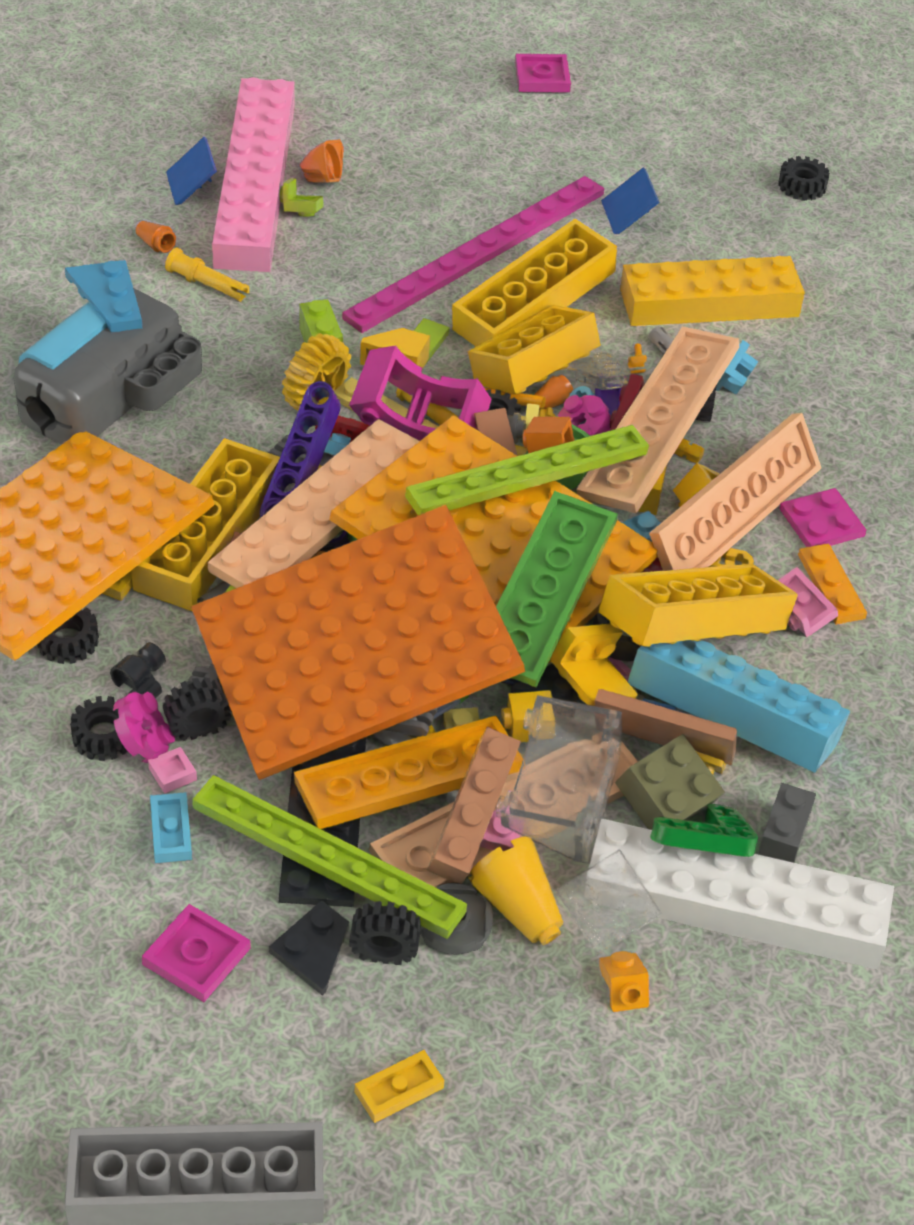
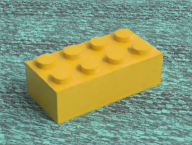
M552 305L467 352L473 378H478L484 387L511 394H521L526 391V387L546 380L548 375L557 370L567 368L569 363L574 360L587 357L590 351L601 346L594 312Z

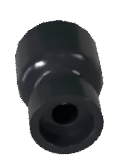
M148 642L137 651V655H127L110 669L111 679L117 687L124 683L132 688L128 692L129 694L132 692L139 694L149 692L156 698L162 693V687L155 680L151 671L155 672L165 664V655L157 645Z

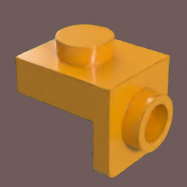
M619 951L611 956L599 958L600 971L610 991V1007L612 1011L619 1012L647 1008L649 1006V975L637 953Z

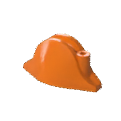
M340 139L327 140L317 145L301 161L300 167L305 172L304 176L308 182L335 183L340 181L344 146Z

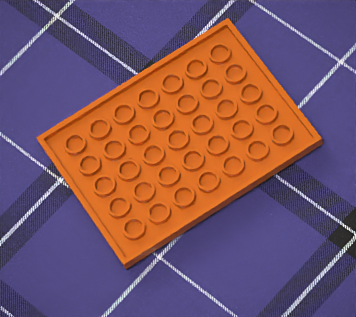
M447 505L191 606L259 780L525 672L524 663Z

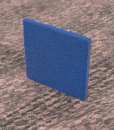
M206 137L200 139L166 171L175 205L182 204L197 189L202 188V185L207 180L211 183V176L217 172Z
M644 167L601 200L614 234L623 232L660 203L647 170Z

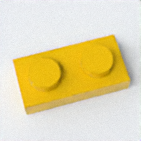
M422 1050L355 1083L354 1092L373 1123H376L444 1089L445 1080L426 1051Z

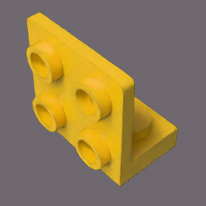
M611 624L568 627L550 658L551 662L558 669L559 674L571 684L578 693L579 698L589 706H595L598 689L634 699L638 696L637 692L607 658L614 652L616 643L623 634L621 629L615 628Z

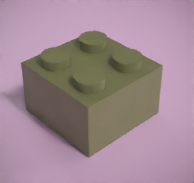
M684 734L630 766L615 782L649 830H652L653 821L656 817L688 821L707 809L708 805L713 804L725 793Z

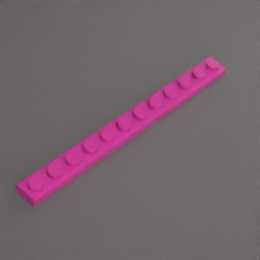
M583 176L342 312V319L359 332L364 333L603 196L605 188L588 177Z

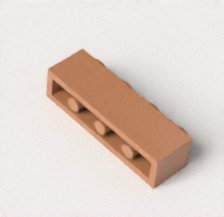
M489 727L486 728L477 744L427 871L455 883L462 884L466 879L521 741Z

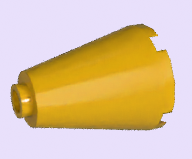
M519 837L511 840L513 848L503 851L501 847H498L482 858L471 869L470 873L472 876L468 877L472 886L531 943L540 941L542 945H546L561 934L559 928L563 925V919L534 842L530 837Z

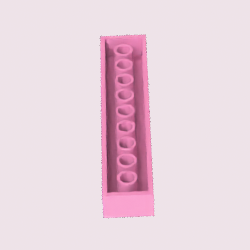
M255 77L241 78L212 241L213 269L271 272L281 203L279 194L284 182L295 107V81L283 79L263 80Z

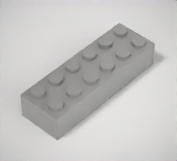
M323 1122L70 1128L64 1205L68 1225L323 1223Z

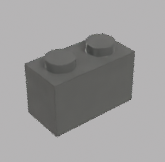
M781 782L762 837L758 855L795 863L816 793Z

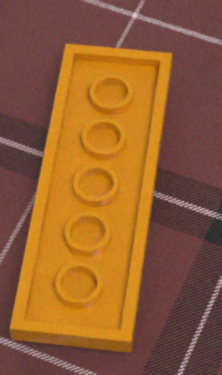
M492 716L294 772L295 784L317 828L323 829L460 789L477 744L486 728L489 727L507 736L509 735L497 716ZM519 751L516 753L508 775L524 771V759Z

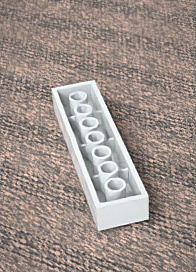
M601 819L586 877L584 901L878 970L887 943L894 886L754 854L751 857H743L662 845L650 838L651 830Z

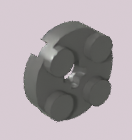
M447 883L436 887L467 903V910L461 919L464 921L458 923L448 939L421 926L420 935L424 939V943L439 952L453 955L465 954L480 949L489 937L492 929L493 911L487 899L484 901L482 897L477 895L476 889L466 884Z

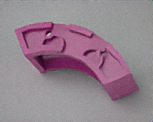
M395 345L369 351L349 406L359 416V419L369 426L379 419L421 441L436 429L422 425L429 403L462 409L459 419L477 430L474 413L488 411L492 399L478 378L455 379L441 376L437 380L423 374L422 367L409 360ZM387 381L413 396L405 418L394 412L381 400Z

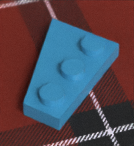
M126 260L65 268L66 279L77 286L80 296L91 303L106 321L110 332L142 328V318Z

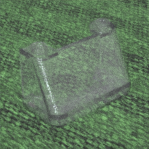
M537 695L533 709L528 708L524 718L523 728L529 730V742L514 790H508L506 796L500 795L496 807V817L501 818V825L522 836L530 837L532 841L573 861L590 864L600 822L604 817L619 762L622 712Z

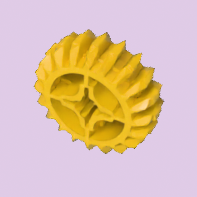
M318 333L315 337H309L307 343L303 342L300 350L295 351L294 358L289 361V368L284 371L286 378L282 381L284 400L298 411L305 392L311 384L323 381L328 383L335 391L349 376L347 374V371L351 368L349 348L333 335ZM329 397L322 398L317 405L324 404Z

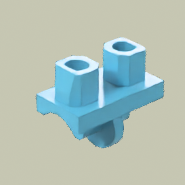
M742 340L739 344L738 351L717 383L716 391H719L723 386L737 394L757 365L758 361L745 353L750 346L746 341Z

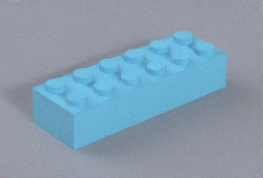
M685 640L677 641L675 644L658 643L652 644L649 647L641 646L637 650L628 678V683L631 686L696 717L736 728L738 737L814 773L835 749L850 714V710L841 707L837 701L819 697L809 692L802 685L791 684L780 679L774 672L754 667L748 664L742 657L728 655L706 641Z

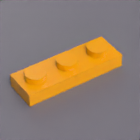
M830 544L800 548L798 556L813 584L838 611V616L833 619L835 625L866 619L867 611Z

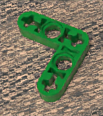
M710 804L707 806L704 823L656 817L654 818L650 835L653 841L662 845L743 857L754 856L758 841V835L739 811L720 804Z

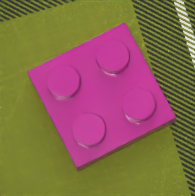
M515 54L519 92H570L571 80L566 54Z
M836 488L780 503L779 510L806 547L828 543L832 546L866 535L867 529Z
M188 904L141 956L142 965L200 1001L205 1002L251 949L250 939L193 905Z

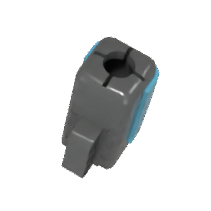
M135 288L133 289L142 318V328L111 332L107 328L106 321L91 303L87 302L19 357V364L14 371V385L20 420L27 427L60 445L79 432L87 431L98 437L133 406L144 411L157 410L202 372L201 342L182 331V326L179 325V316L173 308Z

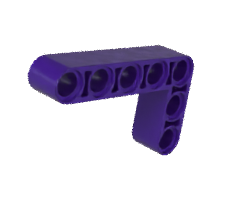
M315 382L305 392L261 505L260 517L265 515L314 474L319 467L341 408L339 398L332 387L326 382ZM329 397L324 404L317 405L319 400ZM318 426L313 433L306 434L310 427ZM307 454L302 462L295 463L300 455ZM295 483L291 491L284 492L286 486ZM343 529L341 536L329 541L322 549L329 547L336 549L350 543L348 532Z

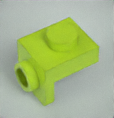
M296 178L288 179L280 188V202L283 203L284 211L298 212L299 216L310 217L314 216L315 213L324 207L323 196L297 195Z

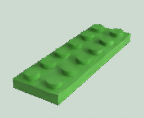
M554 491L496 606L525 667V672L511 678L537 687L617 522L618 513Z

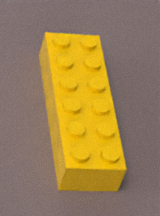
M573 219L453 303L452 330L474 346H478L552 305L569 306L616 272L617 246L577 219Z
M791 256L624 264L620 285L621 295L631 326L800 317L805 294Z
M224 438L190 483L212 495L214 506L131 570L133 590L192 611L191 606L198 604L197 599L208 591L217 576L208 571V562L230 544L234 532L243 533L260 517V508L280 457Z
M754 564L616 574L609 576L598 612L610 620V624L613 627L621 629L630 635L633 642L649 647L652 644L658 643L675 644L677 641H700L704 638L713 637L722 639L725 636L731 635L747 636L750 633L760 632L768 634L771 631L786 630L798 594Z

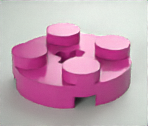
M594 395L570 396L566 399L564 407L557 415L558 417H570L571 424L582 429L590 436L607 432L610 429V409L601 398Z
M132 692L118 699L114 704L113 711L119 708V718L114 720V726L126 750L132 756L140 754L145 758L141 761L144 763H148L149 759L158 758L159 755L168 752L169 744L175 741V736L158 710L156 698L149 692L144 694Z

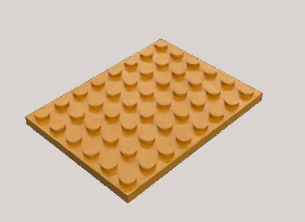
M453 415L333 508L330 512L329 520L355 538L361 539L418 516L405 497L406 487L517 457V455ZM555 480L449 510L495 606H497L554 491L590 503L589 501ZM617 520L560 639L568 627L584 626L598 613L610 575L641 573L658 557V550L654 548L653 542Z
M87 431L74 434L69 440L49 452L47 456L26 469L14 480L1 487L0 652L14 661L19 659L214 506L212 495Z

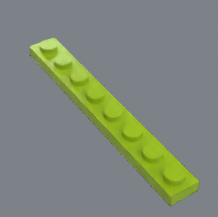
M633 425L411 485L406 487L405 497L417 515L443 505H447L449 510H453L647 455L649 444Z
M212 775L192 799L193 809L374 902L381 901L382 906H387L388 902H394L395 908H399L400 905L406 906V912L413 910L416 913V918H420V925L446 939L449 938L466 913L467 903L215 775Z

